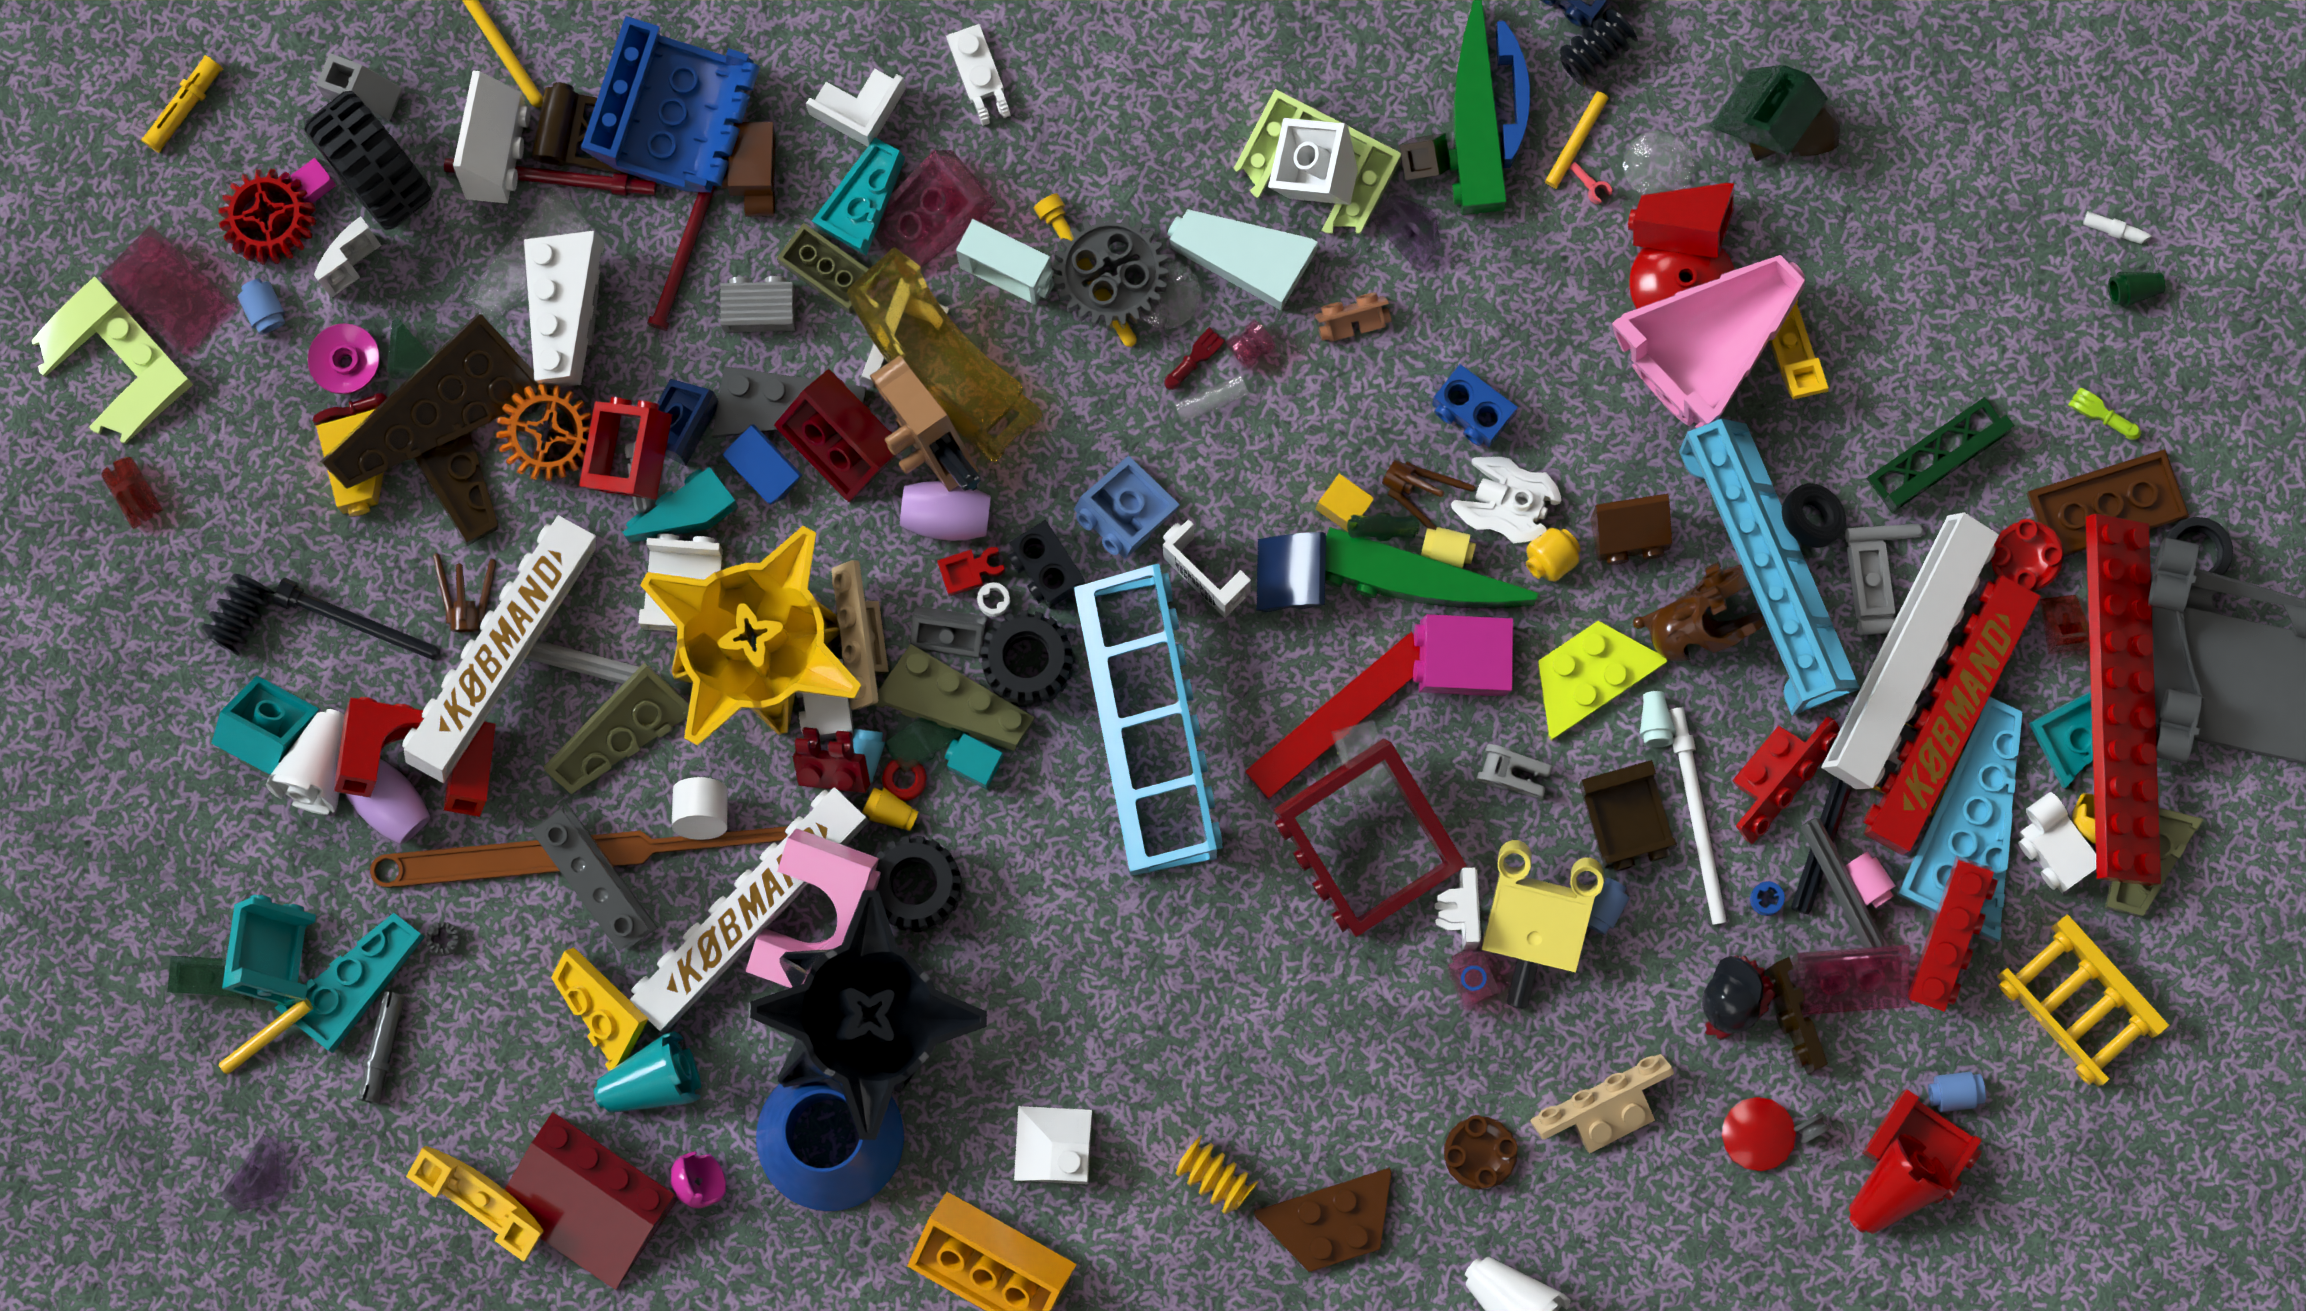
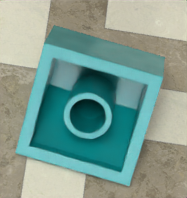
M256 675L220 711L211 744L271 775L319 712V708Z

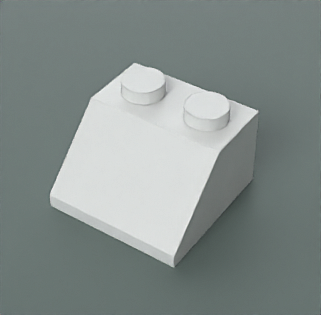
M1284 118L1268 187L1290 199L1350 205L1358 169L1348 125L1345 123Z

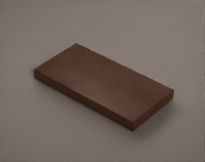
M2165 449L2026 493L2036 522L2043 523L2054 530L2062 542L2064 557L2087 550L2086 516L2101 514L2149 523V530L2190 517Z

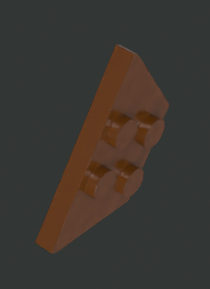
M1389 1167L1253 1212L1256 1219L1269 1230L1308 1272H1312L1380 1250L1391 1170Z

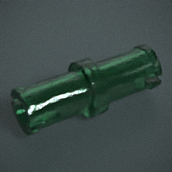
M1380 512L1375 516L1352 515V519H1349L1347 523L1350 537L1376 538L1378 541H1389L1391 538L1413 539L1420 529L1416 516H1392L1388 512Z

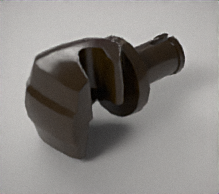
M1814 98L1801 110L1797 102L1793 103L1784 113L1785 116L1778 118L1780 123L1777 126L1778 130L1748 140L1756 162L1783 150H1786L1787 153L1791 152L1793 158L1799 155L1815 156L1832 151L1839 146L1840 122L1832 106L1828 105L1823 98Z

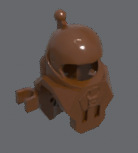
M1719 562L1706 567V575L1702 578V581L1686 592V595L1677 598L1675 602L1644 617L1634 618L1633 626L1637 629L1647 627L1650 631V638L1655 650L1662 657L1671 661L1690 660L1686 646L1689 643L1699 644L1704 649L1713 653L1736 645L1742 639L1764 626V618L1761 613H1751L1730 621H1717L1706 612V609L1711 606L1713 615L1727 609L1725 598L1732 596L1749 585L1741 564L1723 571Z

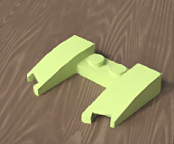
M1275 89L1234 166V170L1238 173L1244 169L1255 184L1250 189V192L1259 199L1271 177L1284 118L1341 122ZM1348 126L1358 169L1350 205L1335 203L1322 228V232L1333 234L1334 227H1356V234L1362 233L1402 160L1400 152Z
M94 276L47 322L32 339V344L34 346L40 345L44 363L39 365L38 368L39 372L45 377L96 332L134 372L137 378L89 427L97 434H101L103 427L122 434L120 442L126 444L193 384Z

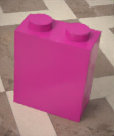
M1426 614L1420 620V624L1415 625L1414 645L1420 646V660H1415L1413 679L1414 682H1419V693L1506 696L1512 691V618Z

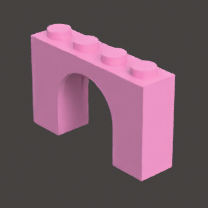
M796 828L787 839L777 872L813 884L830 897L837 912L835 934L821 942L807 943L764 928L755 940L745 972L792 988L780 965V957L785 952L828 950L842 945L862 891H875L881 872L876 871L879 858Z

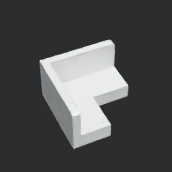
M874 68L857 98L825 82L816 99H808L806 103L808 113L812 117L868 147L875 137L877 138L906 89L904 78L896 74L893 79Z

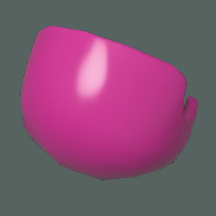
M694 1151L680 1156L674 1162L671 1168V1186L681 1202L691 1208H704L721 1201L725 1196L726 1179L721 1166L711 1154L698 1156L697 1152ZM696 1178L703 1179L700 1186L695 1183Z

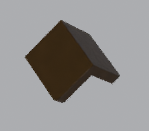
M1446 133L1411 138L1399 145L1406 180L1437 176L1449 170Z

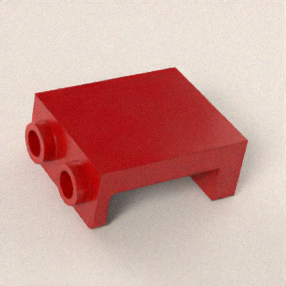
M1906 1089L1901 1092L1862 1154L1878 1164L1895 1138L1903 1133L1911 1135L1927 1147L1923 1153L1930 1160H1933L1935 1157L1940 1160L1952 1181V1187L1947 1195L1936 1200L1935 1203L1942 1202L1944 1198L1950 1201L1962 1184L1957 1178L1964 1167L1970 1170L1980 1157L1982 1151L1977 1147L1982 1139L1976 1135H1969L1918 1101L1919 1097Z

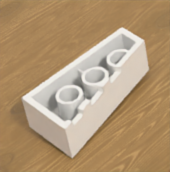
M595 231L524 239L534 380L539 384H545L547 389L553 388L554 385H559L560 387L581 385L588 345L589 321L592 320L594 310L592 303L595 285H598L600 274L598 269L599 261L605 244V240Z

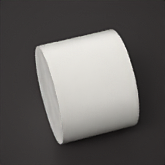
M694 777L681 780L673 786L672 830L677 835L689 839L704 840L719 837L726 832L728 788L724 783L711 778Z

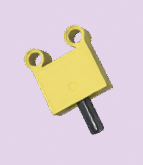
M1511 840L1506 842L1499 851L1498 870L1500 873L1483 937L1482 950L1517 958L1507 1004L1514 1008L1524 1009L1529 1005L1539 964L1576 973L1594 899L1603 888L1604 870L1597 860L1585 857L1573 864L1571 869V888L1528 878L1526 876L1531 869L1532 856L1530 848L1522 841ZM1516 853L1521 855L1525 862L1522 866L1516 868L1508 866L1504 859L1509 854ZM1591 871L1597 876V880L1593 884L1584 885L1578 881L1577 876L1581 872Z

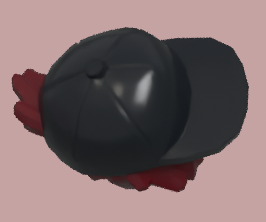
M1738 955L1720 960L1713 978L1706 986L1702 997V1008L1708 1019V1022L1705 1023L1707 1029L1705 1033L1707 1035H1717V1039L1723 1040L1734 1033L1746 1031L1753 1027L1759 1018L1769 1010L1770 1001L1775 997V992L1772 991L1774 985L1768 976H1764L1765 968L1758 967L1755 960L1750 962L1746 956L1739 958Z

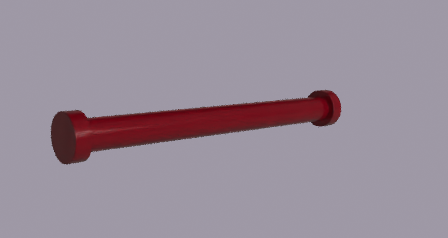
M716 186L712 187L711 192H698L653 316H649L647 324L651 327L663 331L668 330L669 322H667Z

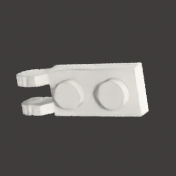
M980 24L947 35V42L970 103H974L982 126L990 123L988 110L984 107L982 101L986 97L994 95L999 114L1003 118L1011 116L1003 94L1002 82Z

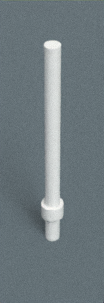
M1684 707L1669 710L1676 731L1672 745L1674 754L1679 756L1712 925L1727 923L1693 756V751L1696 750L1694 737L1689 735Z

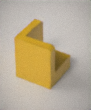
M1339 473L1319 500L1315 510L1347 532L1352 533L1358 521L1373 502V497Z

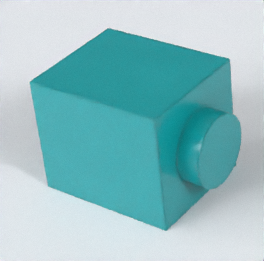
M963 733L960 741L954 739L945 754V759L949 760L947 763L949 771L988 790L1004 756L1002 752Z

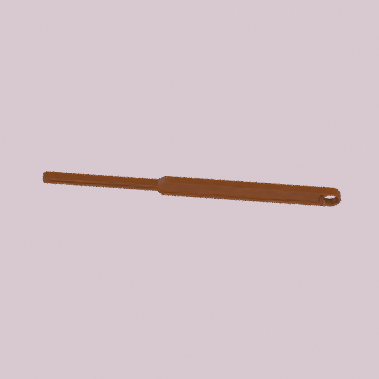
M788 826L725 832L719 837L704 840L689 839L682 836L652 839L641 830L591 836L614 867L644 864L655 853L782 842L788 836L785 832ZM538 840L384 854L377 857L370 867L371 878L376 884L384 888L560 872ZM384 860H392L399 867L398 876L389 883L380 881L376 875L377 866Z

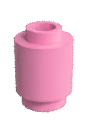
M1868 851L1845 866L1865 906L1872 903L1877 908L1894 897L1890 890L1896 885L1877 857L1872 858Z

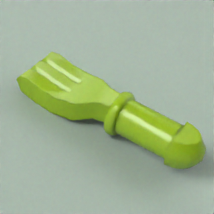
M2079 388L2073 396V400L2068 404L2090 419L2103 421V425L2110 426L2125 435V438L2129 440H2136L2141 436V429L2136 423L2133 424L2116 414L2113 409L2108 411L2104 406L2103 400L2084 388Z

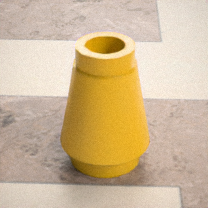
M873 787L862 811V814L869 817V821L908 831L911 830L919 811L912 809L911 806L884 787L882 790Z

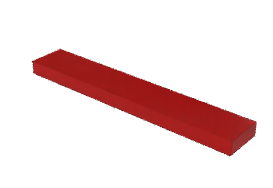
M1412 632L1407 634L1245 770L1246 775L1268 800L1413 679L1415 660H1420V646L1414 645V634Z

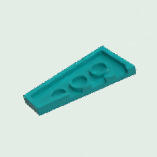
M391 914L357 941V946L344 956L340 955L329 964L330 967L314 980L311 978L304 984L308 985L306 998L311 1002L313 1009L294 1024L325 1049L334 1053L425 936L397 914ZM278 1004L275 1009L283 1014L295 1004L290 1006Z

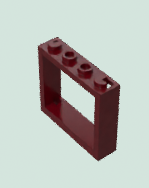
M1384 738L1273 809L1278 817V820L1274 823L1285 841L1291 838L1298 849L1293 852L1296 861L1303 871L1311 870L1316 879L1312 883L1314 890L1323 902L1329 900L1335 909V912L1331 914L1332 919L1337 923L1342 933L1348 930L1355 937H1358L1467 866L1392 742ZM1382 762L1443 863L1357 918L1295 817Z

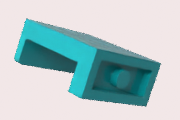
M251 895L250 898L234 905L222 989L284 1006H290L306 1000L308 985L298 983L305 929L308 925L315 923L316 915L305 912L304 907L297 904L280 905L273 903L272 898L265 895Z

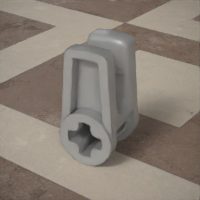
M1487 744L1485 753L1488 755L1483 771L1478 772L1477 781L1495 788L1508 789L1533 798L1543 799L1545 793L1544 786L1533 783L1530 779L1524 780L1515 777L1512 774V769L1533 774V777L1547 778L1551 774L1552 765L1520 755L1502 746ZM1498 760H1499V765H1498V768H1497V772L1495 773L1496 766H1497V763H1498Z

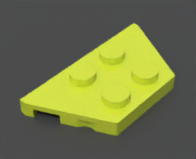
M1600 621L1595 622L1538 661V670L1542 686L1548 737L1552 741L1665 665L1667 663L1666 658Z

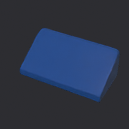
M754 424L743 432L723 453V457L770 505L783 500L802 477L797 468Z

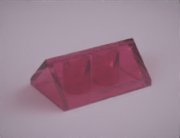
M1909 945L1796 953L1791 958L1794 968L1792 973L1793 983L1796 987H1801L1805 998L1802 1014L1907 1007Z

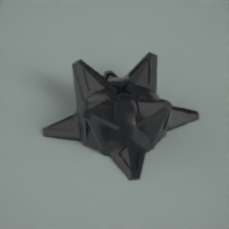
M872 890L862 891L842 945L828 950L785 952L780 957V965L792 988L753 1000L748 1005L749 1018L796 1038L778 1075V1082L784 1088L825 1079H832L840 1083L860 1140H876L893 1090L901 1092L907 1086L918 1068L931 1055L936 1044L987 1027V1011L936 990L931 978L911 958L909 953L897 947L879 891Z

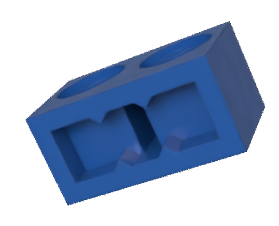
M1459 364L1436 393L1432 405L1436 407L1434 412L1441 420L1450 425L1453 421L1465 429L1463 435L1477 446L1483 443L1489 448L1516 415L1518 408L1461 364ZM1454 391H1461L1467 396L1468 401L1463 405H1455L1450 402L1448 395ZM1481 413H1490L1496 418L1497 423L1491 427H1484L1478 422L1477 416Z

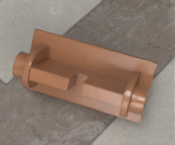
M1368 293L1356 297L1357 303L1343 306L1342 302H1335L1321 307L1322 312L1314 314L1319 323L1324 322V326L1319 327L1322 341L1329 339V342H1334L1354 336L1351 322L1358 321L1361 334L1385 328L1386 323L1392 322L1389 309L1382 310L1381 306L1389 304L1388 300L1384 296L1378 297L1377 293Z

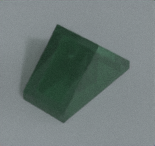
M397 317L392 321L387 372L392 379L407 380L432 356Z

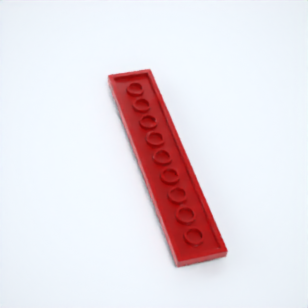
M2093 514L2086 516L2097 879L2148 886L2161 884L2153 625L2152 606L2149 605L2151 589L2149 523Z

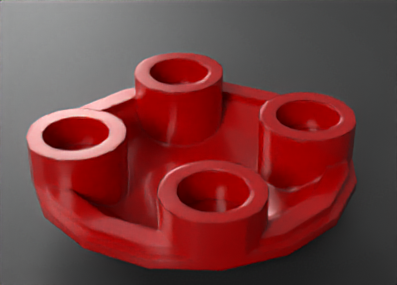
M2022 519L2004 529L1994 544L1995 553L1991 558L1993 571L1998 578L2003 575L2031 591H2036L2052 583L2061 571L2064 559L2062 542L2054 530L2043 523L2035 522L2031 519Z
M1755 1097L1743 1100L1730 1109L1723 1123L1722 1139L1725 1150L1734 1163L1741 1165L1745 1169L1765 1171L1774 1169L1787 1160L1794 1148L1796 1132L1793 1129L1795 1128L1793 1119L1783 1106L1772 1099Z

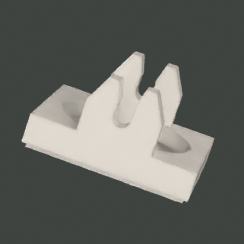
M1475 867L1462 868L1459 875V889H1448L1437 896L1438 902L1434 904L1435 909L1441 911L1438 912L1439 919H1436L1435 923L1447 931L1462 930L1463 950H1476L1481 941L1477 869Z

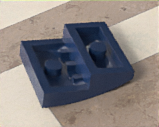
M1297 533L1258 539L1256 611L1272 612L1286 608L1302 610L1325 605L1326 533Z

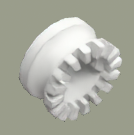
M987 583L978 592L977 601L979 608L987 616H1001L1010 606L1009 592L1000 583ZM990 591H999L1004 596V602H999L996 609L988 608L983 603L984 598L990 597Z

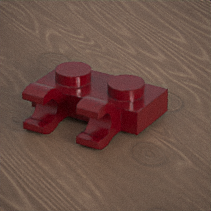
M804 727L802 729L804 739H795L796 751L792 756L798 786L833 789L835 787L837 790L863 793L867 791L871 784L865 754H856L854 752L853 735L851 732L837 731V742L830 741L827 751L821 750L820 734L817 728Z

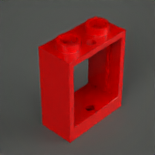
M611 397L610 403L595 401L579 486L604 493L657 500L673 414L659 411V404L649 401L638 400L637 406H632L631 400ZM621 416L640 418L629 479L610 476Z

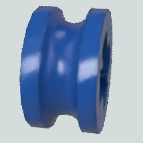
M1770 881L1758 884L1750 896V903L1754 911L1764 916L1777 913L1785 900L1782 888ZM1770 889L1775 892L1773 898H1777V904H1770L1767 908H1764L1759 904L1762 899H1757L1758 892L1765 893Z

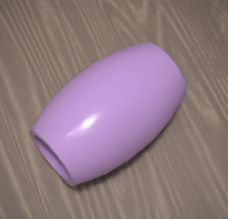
M941 481L906 485L903 490L900 526L918 535L932 539L958 541L984 537L987 535L991 496L977 489L974 491L970 489L964 491L959 485L948 491Z
M379 759L377 781L371 798L346 794L357 813L373 829L400 845L413 838L430 820L426 805L415 787L400 771L382 759Z

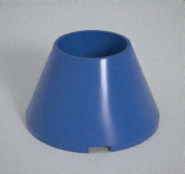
M825 1079L785 1088L778 1084L767 1098L761 1110L757 1124L756 1146L761 1166L770 1182L779 1192L791 1201L809 1209L840 1211L868 1201L890 1181L899 1165L904 1145L903 1121L899 1108L892 1096L876 1140L859 1139L855 1151L843 1163L830 1168H815L804 1164L799 1158L794 1146V1129L801 1114L815 1103L825 1100H836L847 1104L840 1083L832 1079Z

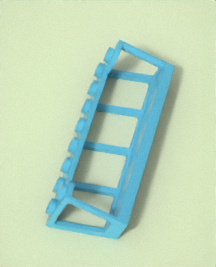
M1719 419L1688 431L1679 453L1688 472L1696 478L1705 479L1790 677L1784 686L1783 694L1791 715H1796L1859 690L1858 682L1797 540L1785 527L1781 513L1782 505L1747 424Z
M1155 564L1074 587L1130 875L1133 876L1217 859V849L1223 848L1219 822L1211 823L1209 809L1215 808L1212 787H1204L1201 774L1208 772L1204 750L1197 751L1194 737L1201 736L1197 714L1191 716L1189 714L1187 702L1193 701L1194 698L1190 679H1182L1180 666L1187 664L1183 644H1175L1173 631L1179 630L1176 609H1168L1167 602L1173 601L1169 574H1161L1160 565ZM1155 585L1164 631L1112 647H1105L1095 597ZM1167 643L1178 703L1126 718H1119L1107 663L1108 659L1157 644ZM1181 714L1193 771L1192 775L1137 790L1133 789L1124 749L1122 730ZM1194 785L1197 791L1206 842L1152 857L1146 856L1136 801Z

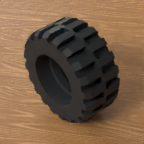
M353 91L342 92L306 120L304 131L384 230L396 228L431 200L433 190L381 122Z

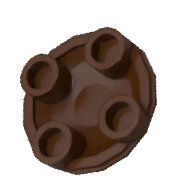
M1473 1115L1459 1122L1449 1132L1444 1144V1161L1449 1173L1460 1184L1471 1189L1488 1190L1501 1185L1512 1174L1517 1162L1518 1145L1512 1133L1501 1122L1489 1117Z

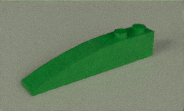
M1473 0L1464 31L1457 68L1453 106L1454 149L1448 150L1450 171L1456 170L1458 183L1452 184L1454 205H1461L1462 215L1504 211L1506 205L1482 0Z
M1329 527L1326 536L1325 583L1335 587H1341L1342 583L1355 586V592L1369 598H1376L1377 594L1420 604L1455 608L1496 609L1534 606L1538 596V592Z

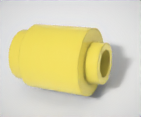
M1437 527L1436 530L1427 528L1421 556L1463 568L1464 563L1471 565L1476 543L1469 542L1470 534Z

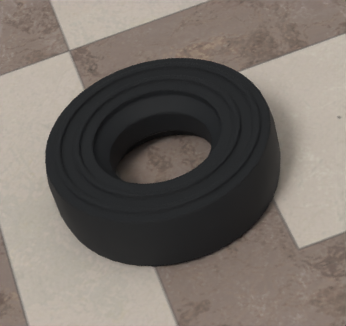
M1813 483L1802 484L1791 491L1782 504L1781 513L1785 527L1796 540L1806 546L1814 548L1828 546L1845 529L1846 513L1842 503L1835 494L1821 485ZM1809 504L1817 508L1824 517V526L1819 527L1812 524L1806 518L1803 506Z

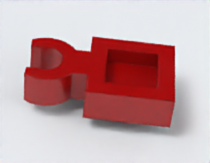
M998 547L987 548L983 551L981 557L974 559L970 549L937 560L948 596L950 597L983 586L981 575L987 574L992 577L1002 575L1005 572L1004 565L997 567L988 565L990 557L999 555Z

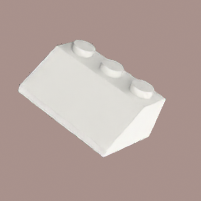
M480 71L472 72L453 167L465 199L508 204L510 190L515 191L517 186L518 173L515 166L517 159H521L523 156L524 140L521 136L523 127L527 128L529 126L530 107L525 105L520 91Z

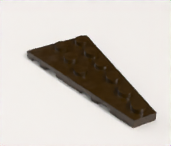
M477 313L320 462L344 488L353 487L387 471V469L397 464L413 459L427 450L443 445L507 414L503 411L502 407L505 404H509L514 408L517 407L512 400V396L515 393H518L526 400L524 388L531 386L535 396L538 395L539 383L534 380V370L481 313ZM550 388L547 389V394H548V395L551 394V389H550Z

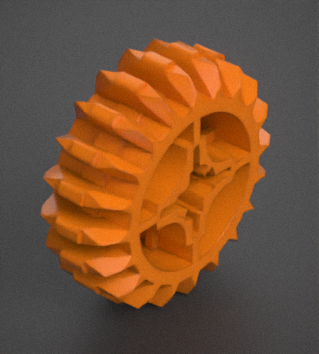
M545 384L538 385V395L536 396L531 386L524 388L526 400L518 393H515L512 396V400L517 407L514 408L509 404H505L502 407L503 411L510 415V418L499 417L497 419L499 425L507 426V431L496 432V438H507L508 440L507 444H503L498 448L500 453L511 449L514 455L510 456L506 463L511 465L518 459L521 464L517 468V473L520 475L526 471L527 467L532 468L530 473L531 480H536L540 470H543L544 480L551 481L553 469H555L557 476L562 479L566 477L565 464L574 472L579 467L573 458L576 457L584 461L585 452L580 450V447L586 448L588 439H584L583 434H589L590 426L583 427L582 422L587 421L592 416L590 412L579 416L576 410L583 407L584 402L579 400L572 406L569 403L574 394L571 390L567 391L563 398L558 397L560 393L559 385L553 386L550 395L547 394ZM538 403H547L539 421L525 422L518 420L527 407ZM557 407L563 410L569 417L574 434L558 426L556 421ZM548 421L549 431L557 436L553 439L551 437L547 438V442L542 444V434L533 429L537 426L539 428L543 427V423ZM516 431H520L521 434H525L533 440V458L528 456L520 447ZM552 443L571 445L567 454L560 460L544 462L545 454Z

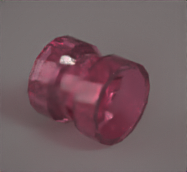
M1255 319L1245 326L1243 333L1233 335L1226 341L1230 352L1247 370L1256 364L1257 358L1261 354H1268L1276 348L1271 336Z

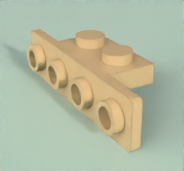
M851 560L832 568V585L835 593L844 666L861 684L854 699L849 698L850 708L852 710H859L878 703L875 675L889 672L879 601H865L860 563L858 560Z
M1661 1054L1646 1057L1637 1066L1623 1073L1612 1074L1603 1083L1589 1090H1581L1575 1093L1571 1099L1557 1106L1543 1109L1538 1116L1530 1120L1531 1124L1543 1140L1575 1124L1582 1143L1590 1154L1655 1121L1642 1090L1673 1075L1674 1071Z

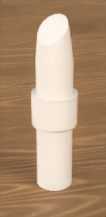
M2087 211L2083 225L2106 232L2109 236L2118 239L2123 238L2139 244L2152 238V235L2127 225L2126 222L2115 218L2112 220Z

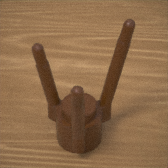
M1397 459L1392 462L1382 481L1384 486L1390 488L1388 496L1402 504L1425 527L1436 530L1437 527L1403 495L1404 492L1410 495L1416 486L1439 497L1445 495L1443 490L1419 479L1420 476L1470 492L1475 491V486L1417 467L1408 461L1404 464Z
M435 553L433 559L446 610V624H450L451 632L480 631L479 622H482L486 615L496 561L494 559L489 561L478 608L475 607V601L465 600L463 565L461 563L456 564L457 601L453 602L452 605L441 558L438 553Z

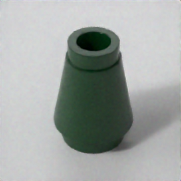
M2118 272L2116 276L2110 277L2108 281V292L2112 303L2123 307H2128L2162 294L2166 288L2165 279L2161 272Z

